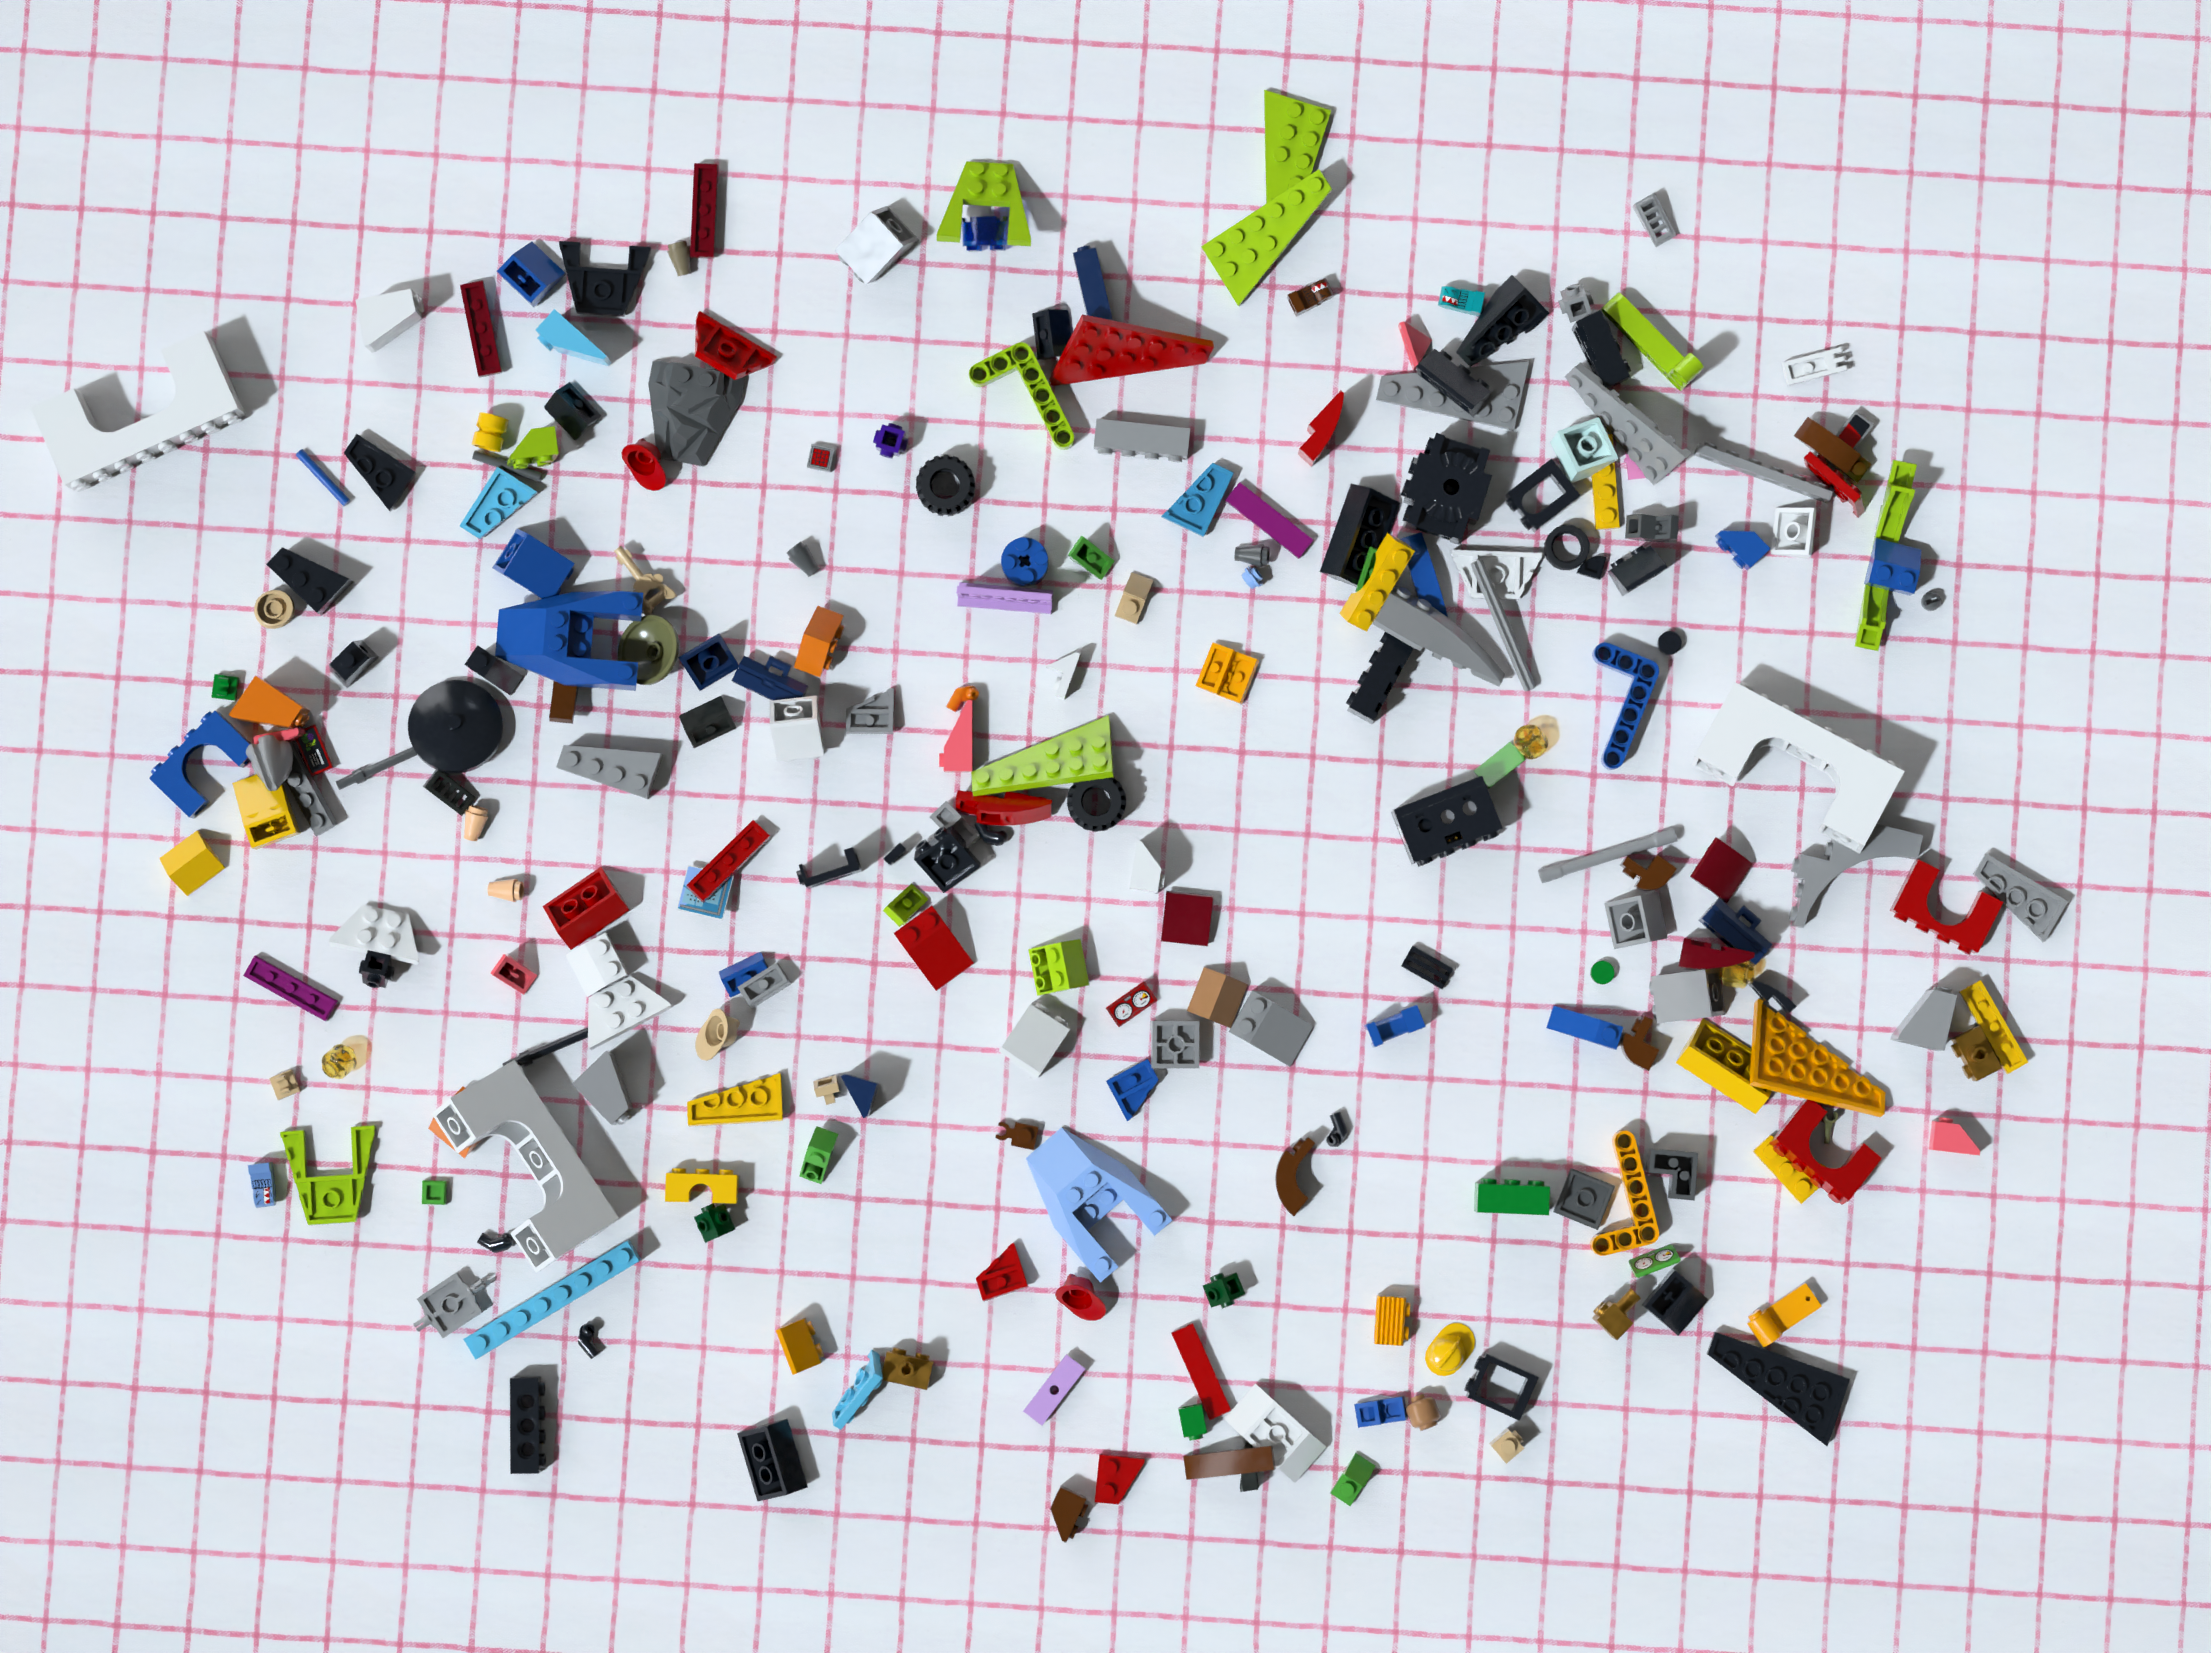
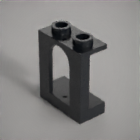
M1551 458L1505 495L1507 497L1505 502L1513 512L1517 510L1522 516L1520 521L1528 531L1532 529L1533 532H1536L1542 525L1576 501L1581 495ZM1550 476L1563 495L1541 512L1536 514L1528 513L1522 506L1523 496L1546 477Z
M851 847L844 850L848 865L812 877H808L805 865L799 864L800 870L796 871L800 885H805L806 888L811 889L862 872L855 848Z

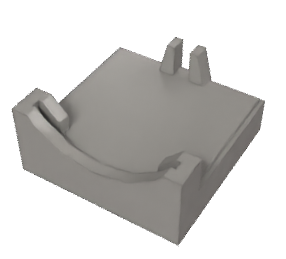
M1150 1021L1151 1068H1199V1021Z

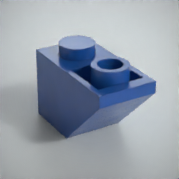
M1720 531L1715 536L1718 539L1716 541L1717 545L1724 552L1728 550L1734 556L1732 560L1740 569H1750L1770 550V547L1752 531Z

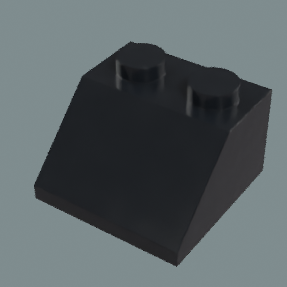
M1642 545L1631 552L1632 557L1626 561L1622 557L1610 564L1612 569L1608 571V574L1622 596L1668 568L1651 546L1645 549Z

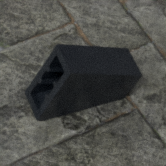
M478 645L464 664L510 696L524 677Z

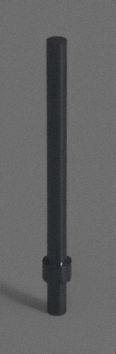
M588 1028L529 1052L527 1050L519 1053L518 1057L502 1064L505 1066L515 1060L519 1066L524 1065L525 1067L533 1063V1060L588 1038Z

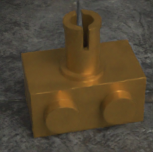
M1976 1026L1951 1039L1953 1042L1951 1048L1957 1058L1961 1057L1964 1063L1962 1070L1968 1079L1971 1078L1972 1081H1978L2002 1069L1981 1026Z
M1630 1288L1617 1303L1610 1301L1607 1303L1601 1302L1594 1309L1595 1315L1592 1319L1612 1338L1618 1340L1634 1324L1627 1317L1626 1313L1641 1298Z
M894 1347L892 1351L886 1352L882 1370L884 1381L924 1390L928 1389L934 1363L933 1360H929V1355L916 1353L915 1356L906 1355L907 1350Z

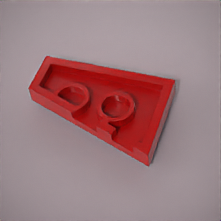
M1810 451L1804 457L1805 466L1823 484L1828 487L1832 485L1837 498L1842 503L1848 501L1853 506L1854 511L1852 513L1859 518L1865 512L1861 497L1862 492L1853 484L1849 486L1844 481V476L1838 470L1834 469L1832 471L1827 466V461L1821 455L1815 456Z

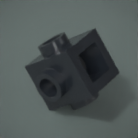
M370 950L367 951L365 960L361 961L359 967V974H362L363 983L372 988H386L388 980L392 981L395 967L392 966L391 955Z

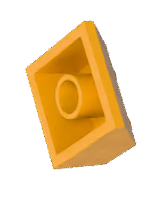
M806 1317L779 1327L776 1330L792 1375L822 1363L821 1358L824 1357L820 1343L815 1344L812 1335H815L816 1332L812 1322H807Z

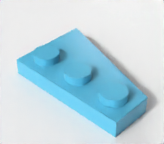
M873 1350L867 1356L870 1361L866 1368L858 1370L853 1389L848 1388L832 1412L833 1426L840 1430L846 1423L849 1424L853 1420L857 1409L866 1404L872 1390L877 1389L882 1383L880 1356Z

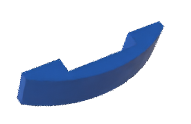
M1422 532L1401 538L1400 540L1406 542L1415 550L1407 565L1418 599L1428 601L1433 608L1448 617Z

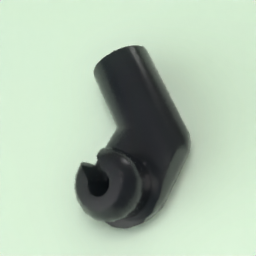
M974 824L982 840L987 844L1000 846L1008 840V834L1004 830L998 832L990 830L987 824Z
M1341 1111L1330 1115L1334 1127L1326 1141L1331 1147L1341 1145L1348 1133Z
M482 1233L477 1243L494 1253L508 1250L512 1246L514 1238L511 1234L504 1233L502 1237L493 1239Z
M587 1323L582 1325L579 1330L578 1344L590 1359H593L600 1351L593 1344L595 1327Z

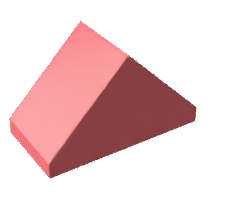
M503 954L490 973L523 995L538 976L508 954Z

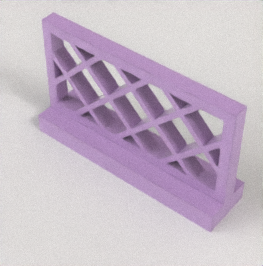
M959 582V586H957L958 607L1051 614L1053 590Z

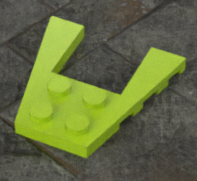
M966 161L938 229L937 241L960 243L963 205L1010 207L1007 245L1031 246V236L1013 164Z
M375 1125L351 1127L353 1174L307 1177L305 1131L280 1132L308 1225L357 1222L376 1131Z

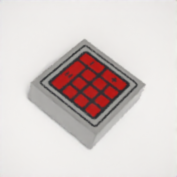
M811 444L807 468L830 472L835 449Z

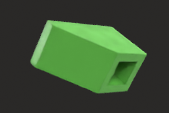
M816 1126L809 1142L799 1177L822 1184L839 1134Z

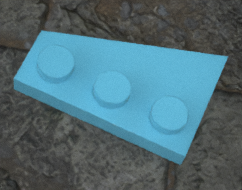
M497 467L461 522L460 527L478 539H482L538 492Z

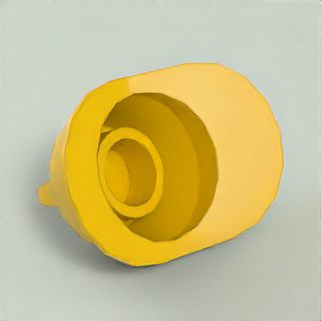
M1452 1323L1445 1326L1426 1350L1425 1361L1427 1367L1433 1373L1440 1376L1454 1374L1474 1349L1475 1338L1473 1332L1461 1323Z

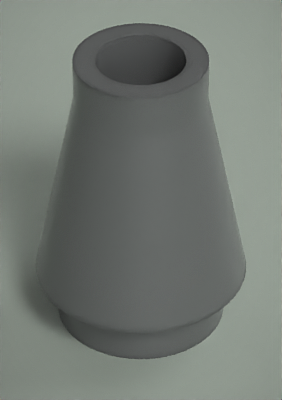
M800 541L787 552L788 559L806 573L808 577L820 569L807 544L804 545Z
M1264 544L1236 547L1234 559L1235 561L1262 567L1269 563L1270 548L1264 546Z

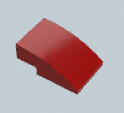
M1341 390L1310 422L1307 431L1311 436L1299 448L1298 455L1311 467L1327 447L1337 426L1344 399V393Z

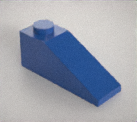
M1553 1006L1546 1028L1617 1050L1624 1027Z

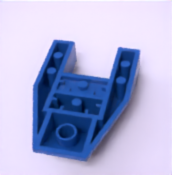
M627 591L570 592L499 609L495 657L566 686L636 691L638 662L591 659L594 618L641 622L643 593Z

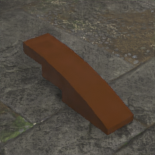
M1273 1445L1183 1456L1186 1480L1276 1469Z

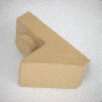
M1131 572L1115 617L1137 625L1153 580Z

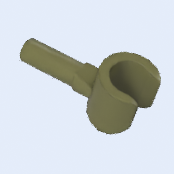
M1836 1111L1833 1113L1832 1121L1828 1120L1826 1115L1822 1118V1121L1825 1123L1824 1144H1830L1832 1124L1838 1119Z

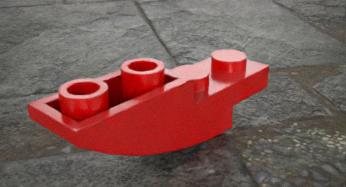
M958 790L956 795V811L977 815V823L1000 826L1022 825L1051 818L1052 800L1044 797L1024 795L1019 792H1006L1003 799L994 795L973 796L972 791Z

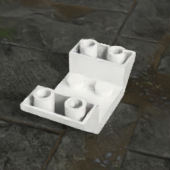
M1256 1383L1224 1418L1227 1423L1255 1448L1273 1445L1275 1466L1293 1482H1296L1326 1448L1323 1443L1286 1412Z

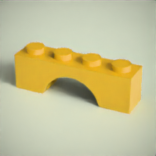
M1387 533L1375 553L1376 562L1370 578L1359 591L1351 593L1339 614L1348 623L1367 632L1415 550L1406 542Z

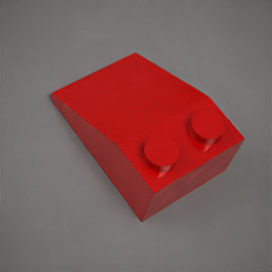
M932 905L894 932L896 938L936 991L974 964Z

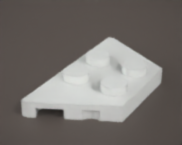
M1451 550V556L1471 598L1475 599L1485 598L1471 567L1472 562L1479 559L1483 560L1499 599L1519 600L1542 558V553Z
M362 904L329 939V946L366 954L370 950L391 955V959L417 965L419 963L409 914Z
M629 976L589 997L588 1046L593 1050L671 1009L672 1006L657 993L634 977Z

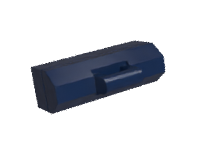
M771 655L766 665L744 656L731 680L733 683L772 701L805 697L809 687L788 676L792 665ZM771 666L783 671L782 676L770 672Z
M1718 898L1698 920L1728 947L1754 952V958L1746 962L1751 967L1755 966L1773 945L1755 929L1762 920L1745 905L1736 913ZM1741 915L1751 923L1750 927L1739 920Z

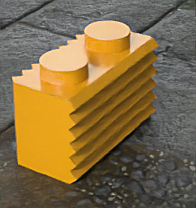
M1376 1296L1374 1344L1403 1346V1341H1408L1409 1327L1404 1326L1405 1317L1410 1315V1303H1406L1405 1297Z

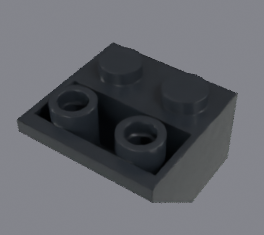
M1671 1269L1643 1302L1642 1306L1679 1336L1709 1299L1676 1270Z

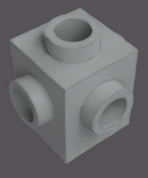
M1583 284L1570 285L1565 290L1560 291L1562 300L1558 302L1562 314L1567 313L1570 323L1592 314L1590 305L1594 304L1590 290L1585 292Z

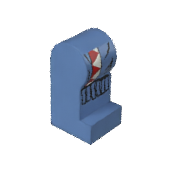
M273 1162L248 1165L255 1207L275 1206L276 1188Z

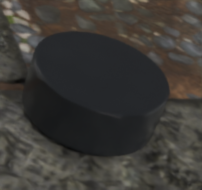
M1673 631L1664 632L1657 641L1658 649L1665 655L1677 653L1682 645L1680 636Z

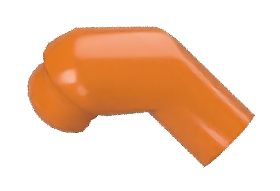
M971 685L956 688L946 707L956 712L962 702L976 700L979 697V691Z

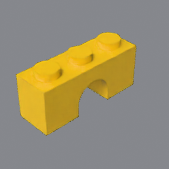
M672 1168V1173H666L665 1202H691V1191L694 1186L705 1184L712 1191V1203H738L739 1175L733 1174V1170L720 1169L719 1174H710V1169H695V1173H686V1168Z

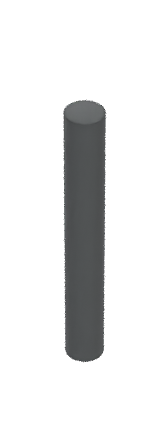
M476 450L472 457L474 460L499 467L500 469L538 482L542 476L541 472L529 468L514 469V466H507L506 460Z

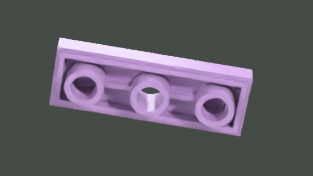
M1066 1354L1023 1412L1040 1425H1043L1085 1368ZM1053 1385L1059 1388V1392L1056 1394L1050 1392V1387Z

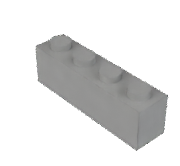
M1097 418L1094 449L1103 455H1112V451L1122 452L1121 456L1135 457L1136 454L1145 455V459L1159 460V456L1168 457V461L1182 462V459H1187L1190 428Z

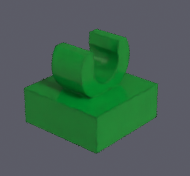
M214 674L211 698L236 701L239 677Z

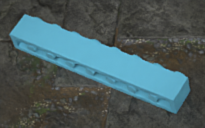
M627 1240L463 1340L476 1360L642 1259L632 1242Z

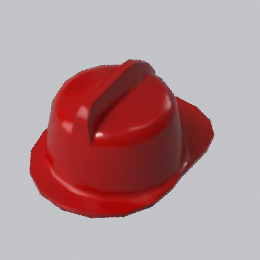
M642 438L636 444H630L623 448L621 452L622 459L641 486L651 491H658L665 486L666 474L660 464L661 454L654 444Z
M1069 1274L1064 1285L1056 1290V1299L1079 1318L1087 1321H1096L1105 1316V1304L1095 1295L1094 1286L1089 1279Z

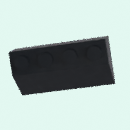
M1351 484L1320 572L1333 579L1357 587L1369 547L1378 549L1386 534H1390L1400 502L1370 487Z

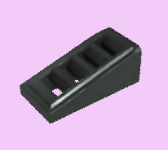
M435 770L423 785L425 789L461 816L476 798L439 770ZM441 776L443 778V781L439 784L436 790L433 789V785ZM449 782L451 786L444 795H441L440 792ZM457 788L459 792L450 802L448 798ZM463 794L467 797L458 808L455 804Z
M1246 1441L1244 1444V1449L1253 1448V1446L1248 1441ZM1257 1472L1241 1474L1240 1492L1258 1490Z

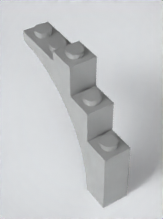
M1876 824L1860 854L1831 839V843L1827 842L1824 856H1827V860L1804 854L1798 855V859L1794 858L1791 872H1794L1793 878L1802 880V883H1798L1796 887L1795 897L1798 900L1796 907L1792 906L1789 920H1792L1791 926L1804 928L1809 911L1818 895L1831 880L1846 869L1862 861L1880 857L1917 859L1923 835Z

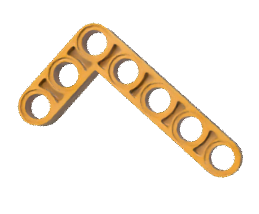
M1620 1130L1613 1135L1612 1145L1633 1225L1593 1236L1590 1241V1248L1595 1254L1600 1256L1655 1243L1659 1237V1229L1636 1139L1631 1132L1626 1130ZM1622 1134H1626L1630 1139L1629 1145L1625 1148L1620 1147L1618 1144V1138ZM1628 1157H1632L1636 1163L1635 1168L1631 1171H1627L1624 1168V1161ZM1635 1180H1638L1642 1187L1641 1191L1637 1194H1633L1630 1191V1184ZM1641 1203L1647 1206V1214L1643 1217H1639L1635 1210L1637 1205ZM1649 1226L1653 1230V1237L1645 1240L1641 1232L1645 1227ZM1623 1232H1627L1630 1235V1242L1625 1246H1622L1618 1241L1619 1235ZM1604 1238L1608 1246L1604 1251L1599 1252L1595 1247L1596 1241Z

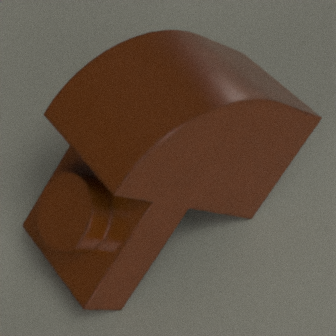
M1659 855L1653 858L1646 869L1629 857H1625L1620 864L1624 868L1622 872L1631 879L1638 878L1634 887L1643 891H1651L1664 886L1677 869Z
M1642 1016L1641 1020L1638 1018L1635 1020L1631 1031L1634 1032L1632 1036L1623 1033L1621 1049L1623 1055L1630 1063L1645 1071H1649L1659 1049L1643 1042L1653 1020Z

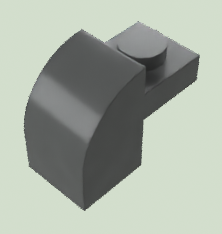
M1627 515L1625 539L1650 542L1677 540L1679 516Z

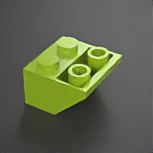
M555 426L531 429L510 455L507 466H514V469L528 468V464L537 463V467L551 465V462L555 461L559 454Z
M1081 939L1028 949L1037 996L1089 985Z

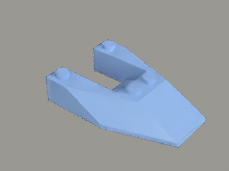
M1062 1127L1026 1158L1054 1228L1100 1283L1118 1268L1116 1262L1088 1231L1103 1216L1124 1200L1154 1236L1172 1221L1171 1217L1126 1165Z

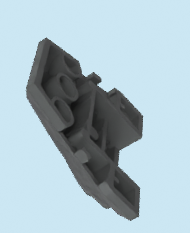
M653 361L648 387L655 444L660 451L661 459L704 467L717 445L724 428L727 427L735 409L741 403L745 379L739 378L734 380L720 371L676 362Z

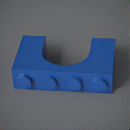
M209 711L200 720L202 724L196 730L194 728L191 729L184 736L185 741L180 747L176 745L167 754L169 758L163 764L161 762L158 763L151 770L152 775L149 777L171 801L192 819L210 801L188 779L186 766L190 755L202 746L214 745L220 748L239 767L244 768L250 761L246 755V749L251 742L218 711L213 713Z

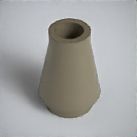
M686 241L669 244V251L667 253L674 265L677 276L691 274L690 246H687Z

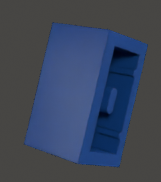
M532 241L512 254L497 270L498 274L532 307H535L566 275Z

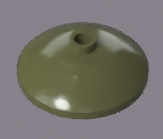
M656 615L641 617V622L633 621L624 631L618 646V661L638 662L637 684L652 685L663 680L673 669L679 654V639L675 628L668 620Z

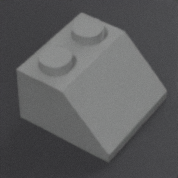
M1658 892L1604 903L1614 949L1668 938Z

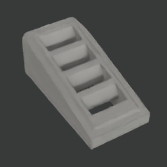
M1655 193L1633 205L1635 213L1655 247L1676 236ZM1652 203L1653 207L1645 212L1642 210V208ZM1657 212L1658 216L1648 221L1647 216ZM1660 220L1663 222L1660 226L1652 229L1651 225ZM1666 228L1668 232L1657 238L1655 234Z

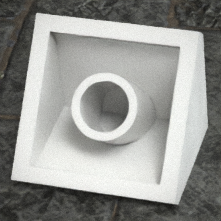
M1776 508L1771 554L1804 559L1809 558L1812 555L1817 509Z

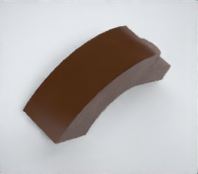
M1809 417L1806 418L1794 434L1795 438L1821 455L1857 483L1872 465L1855 449Z
M1306 1137L1305 1140L1302 1138L1298 1140L1292 1148L1295 1151L1293 1155L1284 1150L1276 1167L1275 1185L1278 1197L1283 1206L1293 1216L1297 1214L1308 1199L1297 1185L1296 1171L1300 1162L1315 1144L1309 1137Z

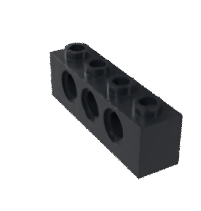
M541 1376L510 1378V1474H539L542 1472V1468L546 1466V1455L542 1453V1444H545L546 1432L541 1430V1420H545L546 1416L545 1406H541V1396H545V1382H541ZM524 1395L533 1397L534 1404L532 1407L528 1408L523 1405L522 1398ZM528 1418L533 1421L534 1429L532 1431L524 1430L522 1426L524 1419ZM528 1442L534 1446V1453L532 1455H526L523 1452L522 1447L524 1443Z

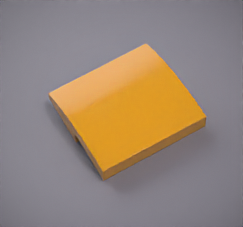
M1212 642L1195 686L1228 700L1243 704L1259 660Z

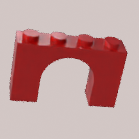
M1919 859L1915 860L1889 910L1895 913L1893 917L1904 923L1907 920L1915 923V928L1926 934L1929 931L1937 934V940L1945 944L1952 942L1958 945L1957 950L1967 955H1970L1971 952L1978 953L2003 902L1984 892H1978L1966 917L1961 922L1955 925L1941 924L1931 916L1927 907L1928 893L1940 870Z
M1805 1099L1769 1144L1773 1146V1150L1779 1156L1786 1157L1791 1161L1794 1169L1804 1172L1810 1178L1809 1180L1813 1185L1824 1189L1832 1201L1842 1205L1852 1198L1882 1158L1863 1143L1856 1147L1840 1168H1827L1820 1165L1810 1152L1809 1139L1812 1131L1826 1115L1827 1111L1815 1101Z

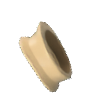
M271 590L263 593L257 598L254 606V615L257 621L268 629H276L288 624L295 612L292 599L280 590Z

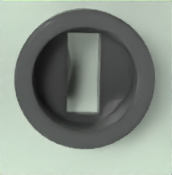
M1928 592L1921 599V605L1927 611H1934L1941 604V598L1935 592ZM1937 598V602L1927 605L1926 600Z

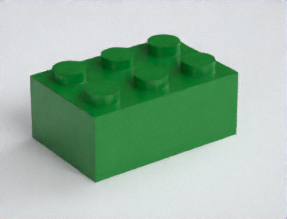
M1481 1178L1480 1183H1475L1474 1211L1479 1213L1549 1215L1550 1186H1546L1544 1181L1528 1180V1185L1520 1184L1521 1180L1504 1179V1184H1497V1179Z

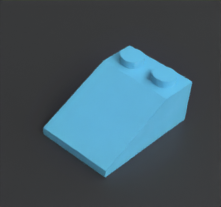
M555 309L536 328L539 334L537 339L549 351L554 348L558 353L606 366L612 363L599 348Z

